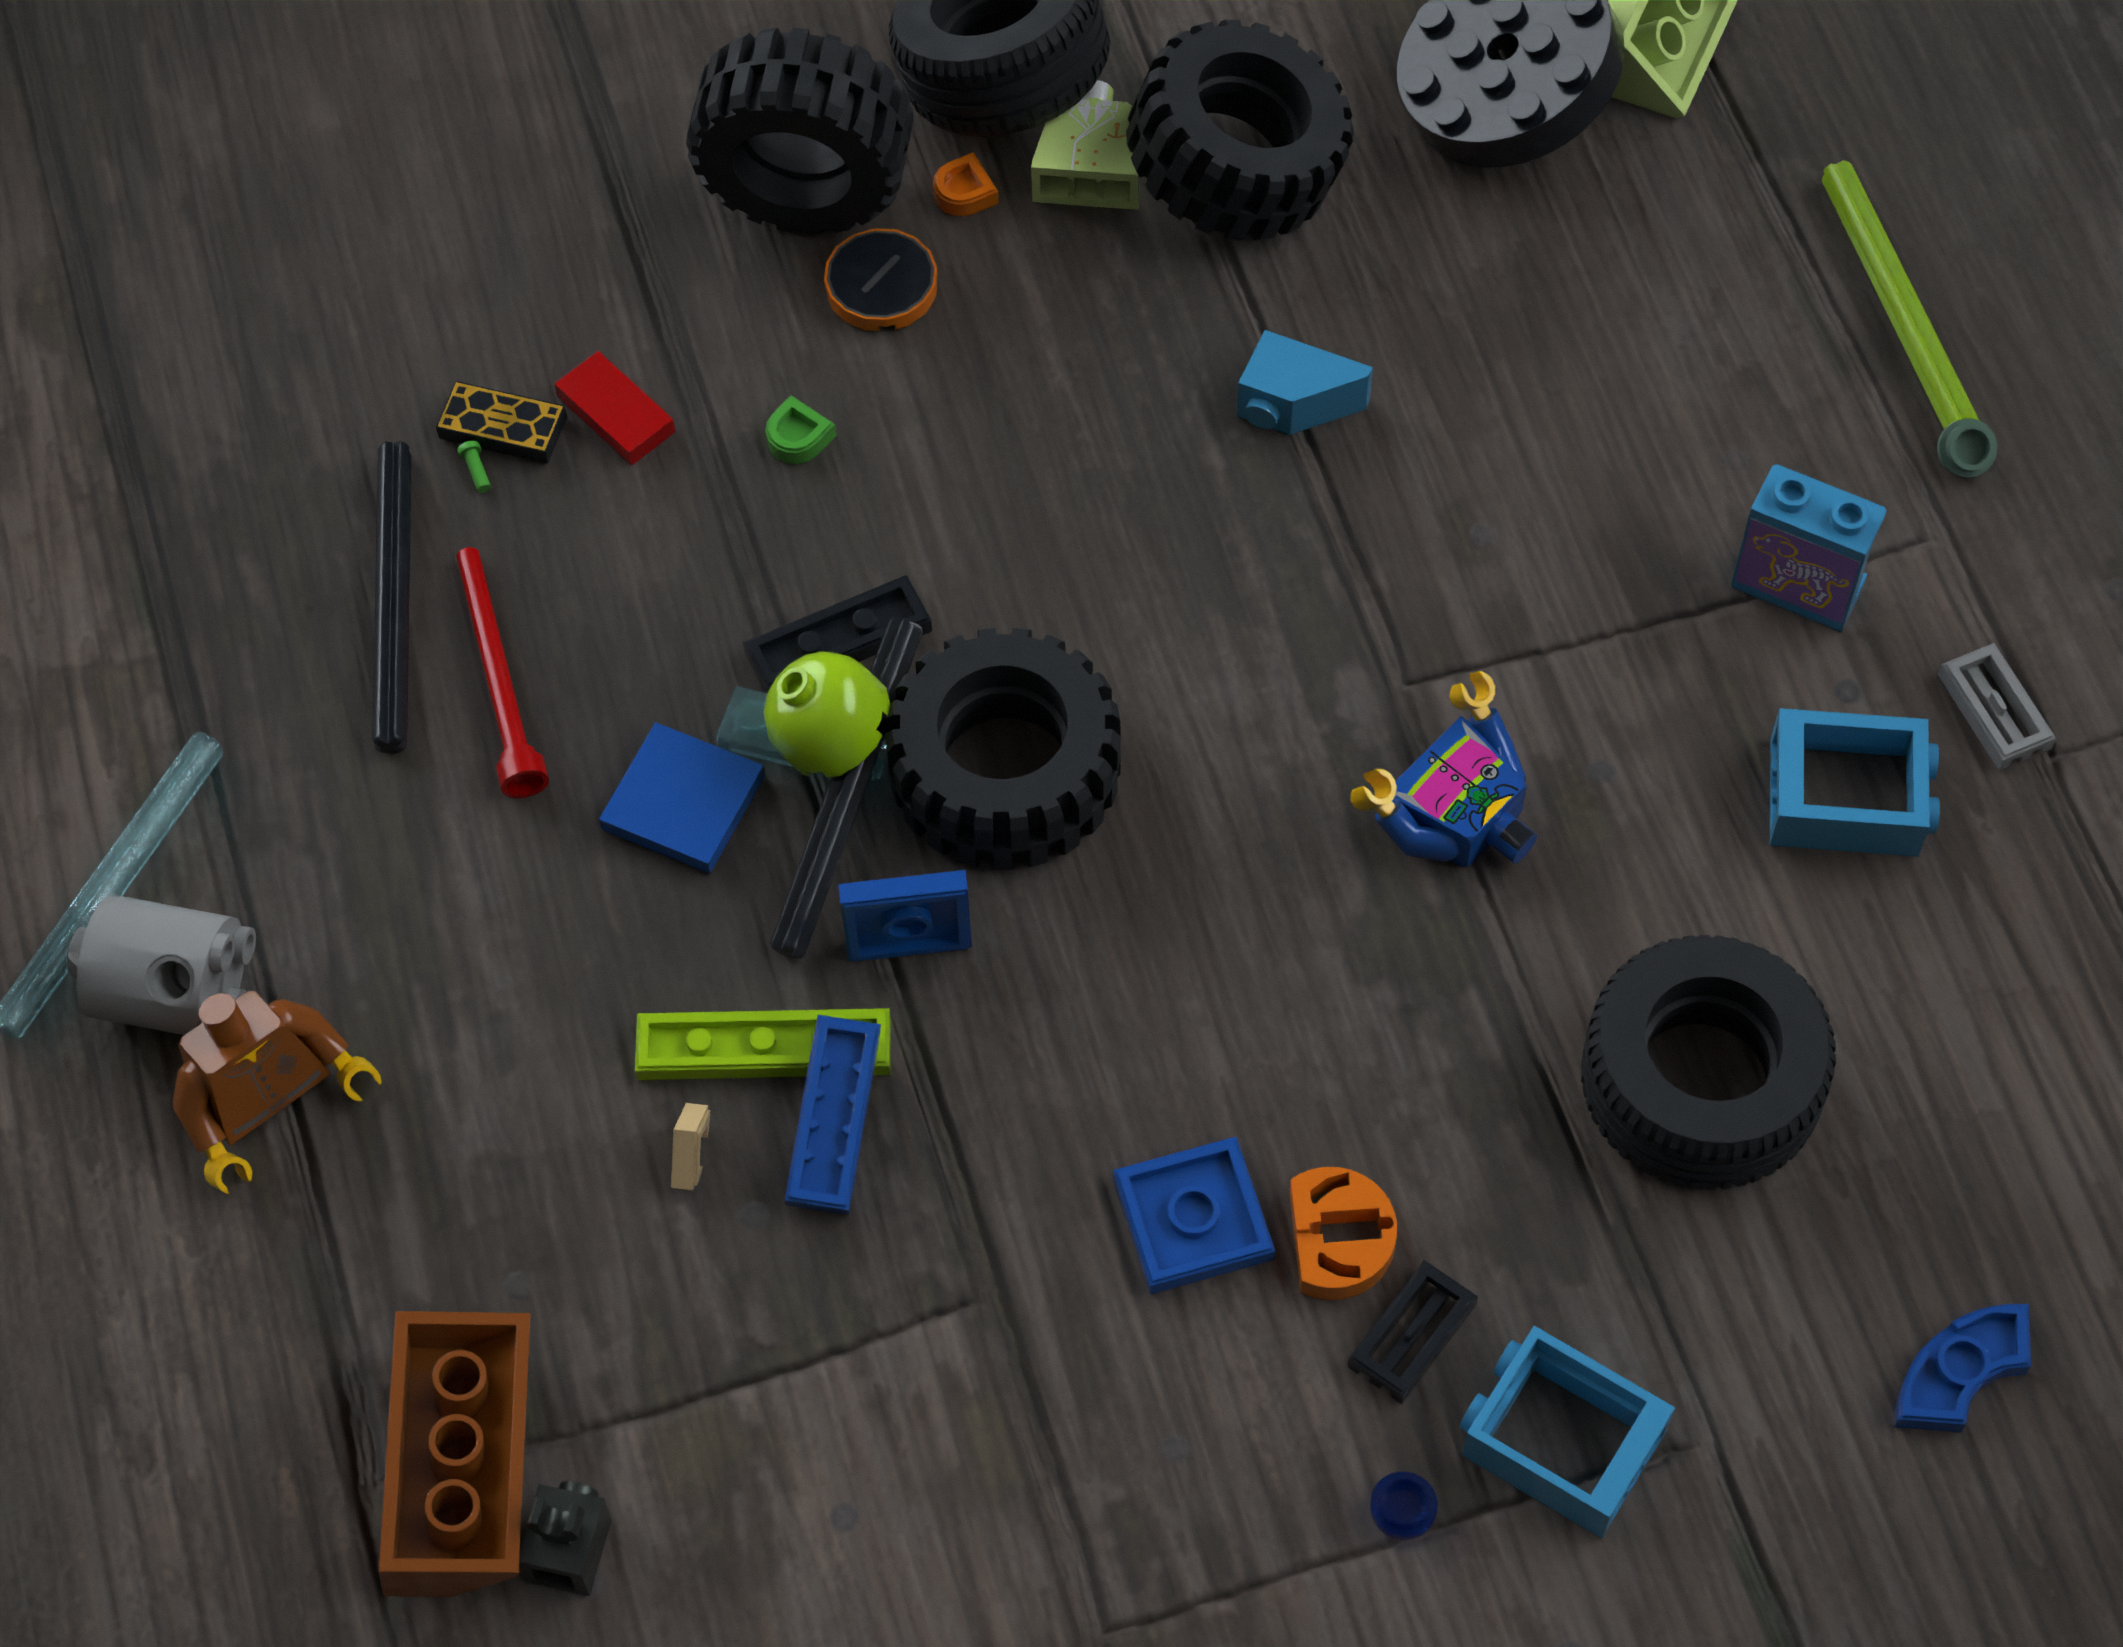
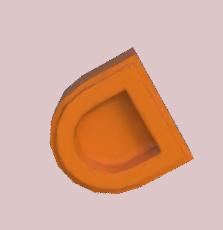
M974 152L946 163L934 175V199L936 205L945 213L964 217L999 204L998 190Z

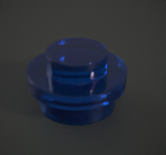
M1411 1472L1389 1474L1377 1483L1372 1492L1370 1500L1372 1519L1383 1533L1392 1538L1410 1540L1420 1537L1432 1527L1438 1511L1436 1493L1430 1483L1417 1474Z

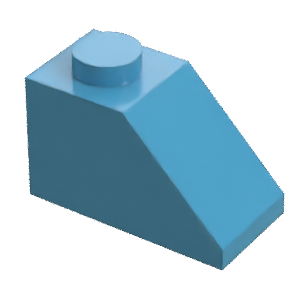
M1264 330L1238 382L1237 416L1247 419L1256 427L1275 429L1291 435L1365 410L1370 401L1373 367Z

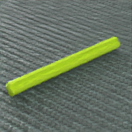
M1845 160L1837 164H1829L1824 169L1825 174L1822 177V183L1943 428L1945 429L1952 422L1961 419L1979 420L1852 164Z

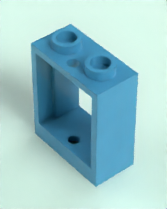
M1779 708L1770 738L1769 845L1919 857L1927 834H1936L1940 815L1939 798L1929 797V780H1935L1937 776L1939 747L1936 743H1929L1928 719ZM1804 749L1905 756L1907 812L1804 804Z
M1533 1326L1522 1345L1511 1340L1505 1348L1493 1371V1375L1500 1378V1381L1490 1397L1487 1398L1478 1393L1467 1409L1459 1428L1467 1432L1462 1456L1603 1539L1667 1432L1675 1407L1540 1328ZM1534 1371L1631 1427L1591 1495L1493 1437Z

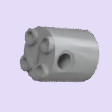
M109 894L98 904L89 920L87 928H78L70 942L67 968L70 976L77 977L78 1006L85 1017L185 1035L202 1023L198 1015L199 1008L208 997L214 994L225 993L237 999L246 992L245 989L240 988L244 965L250 962L254 953L256 932L254 928L242 926L239 919L235 917Z

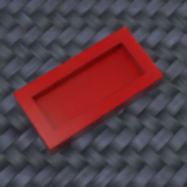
M599 351L554 383L557 397L631 466L676 433L673 418Z

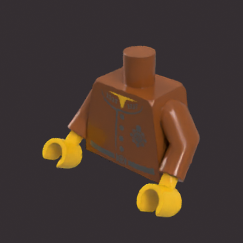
M247 991L237 999H234L229 994L219 993L208 997L201 1004L198 1015L202 1023L185 1034L178 1044L184 1064L177 1074L173 1095V1109L198 1153L204 1151L208 1157L204 1167L206 1181L214 1188L229 1194L221 1178L226 1166L233 1163L237 1174L248 1183L252 1180L253 1173L251 1166L246 1160L226 1151L221 1142L225 1139L230 1146L328 1077L330 1072L326 1066L330 1063L338 1070L336 1075L340 1087L355 1101H363V1099L350 1086V1081L354 1074L360 1071H367L379 1085H381V1076L376 1068L365 1058L351 1057L346 1051L349 1044L315 1008L285 999H277L267 1004L256 991Z

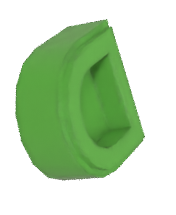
M791 395L770 416L765 430L770 453L777 460L787 464H801L812 460L837 436L834 423Z

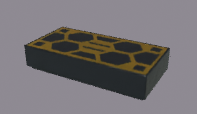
M455 381L436 425L439 439L460 444L467 441H477L482 449L549 463L567 419L565 405Z

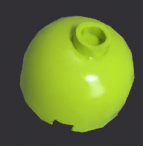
M822 651L806 654L795 660L775 678L766 695L763 714L769 740L795 769L806 776L812 777L810 773L822 772L826 777L830 778L840 776L860 765L877 747L883 735L876 729L881 722L882 712L887 716L889 714L890 700L887 688L863 664L850 656Z

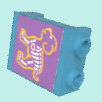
M1773 465L1751 507L1730 587L1842 632L1864 587L1867 577L1864 569L1872 544L1884 521L1887 510L1884 506L1781 465Z

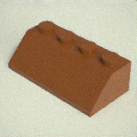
M395 1311L379 1576L383 1596L454 1597L519 1577L531 1313Z

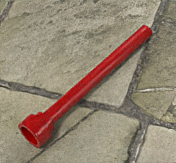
M465 547L457 553L456 558L504 751L500 754V761L496 766L502 793L510 798L534 796L542 792L549 784L545 760L540 753L536 752L533 746L527 743L480 552L476 548Z

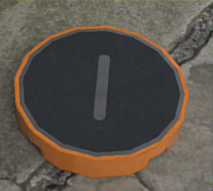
M874 228L853 234L836 246L826 262L824 285L831 309L846 323L865 331H880V326L888 327L894 325L896 330L911 325L927 313L936 298L938 273L931 251L917 237L897 229Z

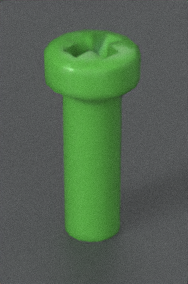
M477 441L464 442L458 447L459 457L466 460L477 491L479 493L487 492L491 489V485L479 456L482 450L480 444Z

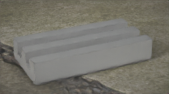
M1995 643L1941 664L1938 672L1940 680L1999 771L2009 767L2014 759L2018 758L2021 762L2031 758L2032 753L2036 750H2040L2043 753L2053 748L2056 741L2055 735ZM1984 664L2030 736L2023 737L2007 712V706L1996 690L1992 689L1978 665Z

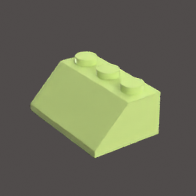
M1608 0L1621 26L1625 47L1621 76L1611 97L1676 119L1685 116L1738 0Z

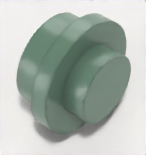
M1967 418L1952 422L1942 431L1938 439L1937 454L1940 463L1949 473L1962 478L1975 477L1986 472L1993 464L1997 455V441L1994 433L1985 423L1976 419Z

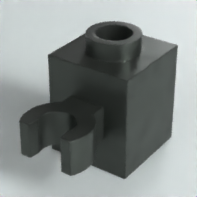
M569 1481L561 1482L559 1488L538 1485L520 1545L519 1570L525 1582L590 1596L612 1522L604 1498L598 1497V1491L587 1485Z

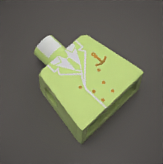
M1097 80L1093 88L1076 105L1045 123L1031 165L1032 202L1138 210L1139 176L1131 161L1133 153L1130 152L1127 146L1126 130L1129 126L1128 116L1132 105L1128 102L1113 101L1114 91L1108 83Z

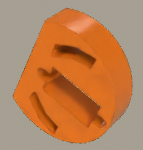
M1341 1167L1315 1168L1293 1177L1290 1180L1289 1194L1300 1292L1317 1299L1341 1300L1357 1296L1369 1290L1387 1272L1395 1251L1397 1220L1387 1195L1368 1177ZM1327 1190H1331L1329 1193L1323 1196L1317 1203H1312V1201L1316 1199L1318 1196H1320L1322 1193H1324ZM1377 1221L1378 1230L1381 1229L1380 1239L1324 1243L1323 1234H1320L1321 1225Z

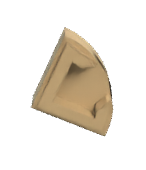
M686 1103L673 1129L671 1188L694 1190V1187L698 1185L703 1166H700L701 1138H708L711 1110H708V1105Z

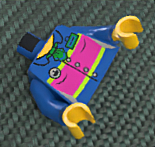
M1482 671L1470 673L1469 678L1476 689L1474 700L1470 698L1466 687L1462 683L1454 684L1449 693L1450 701L1456 708L1470 710L1472 717L1469 719V722L1460 716L1396 781L1384 769H1374L1364 773V779L1374 789V796L1368 788L1361 786L1352 790L1350 795L1351 803L1361 811L1375 809L1377 812L1375 820L1407 856L1443 862L1450 860L1461 867H1467L1491 845L1516 864L1527 855L1537 839V834L1517 819L1523 809L1527 788L1525 784L1526 776L1514 743L1498 710L1488 707V704L1495 695L1493 679Z

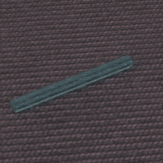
M197 732L188 740L1 1000L0 1032L14 1039H18L25 1034L68 973V950L76 930L80 927L87 928L89 920L98 904L109 894L124 895L222 758L223 749L215 738L203 732Z

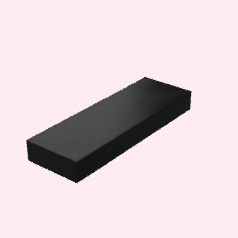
M905 575L745 641L743 645L745 655L767 695L775 678L790 663L806 654L822 651L834 652L850 656L860 662L877 654L886 626L891 618L900 617L914 621V623L922 628L923 635L932 632V620L908 576Z

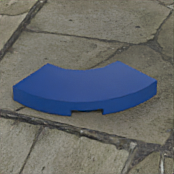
M2029 1304L1996 1305L1973 1311L1952 1321L1950 1326L1934 1336L1919 1351L1903 1380L1895 1408L1894 1427L1962 1432L1966 1425L1970 1402L1981 1388L2001 1377L2027 1374L2031 1367Z

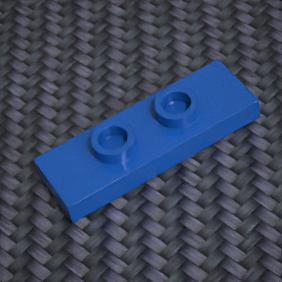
M817 1015L785 1194V1205L849 1215L880 1040L881 1024Z

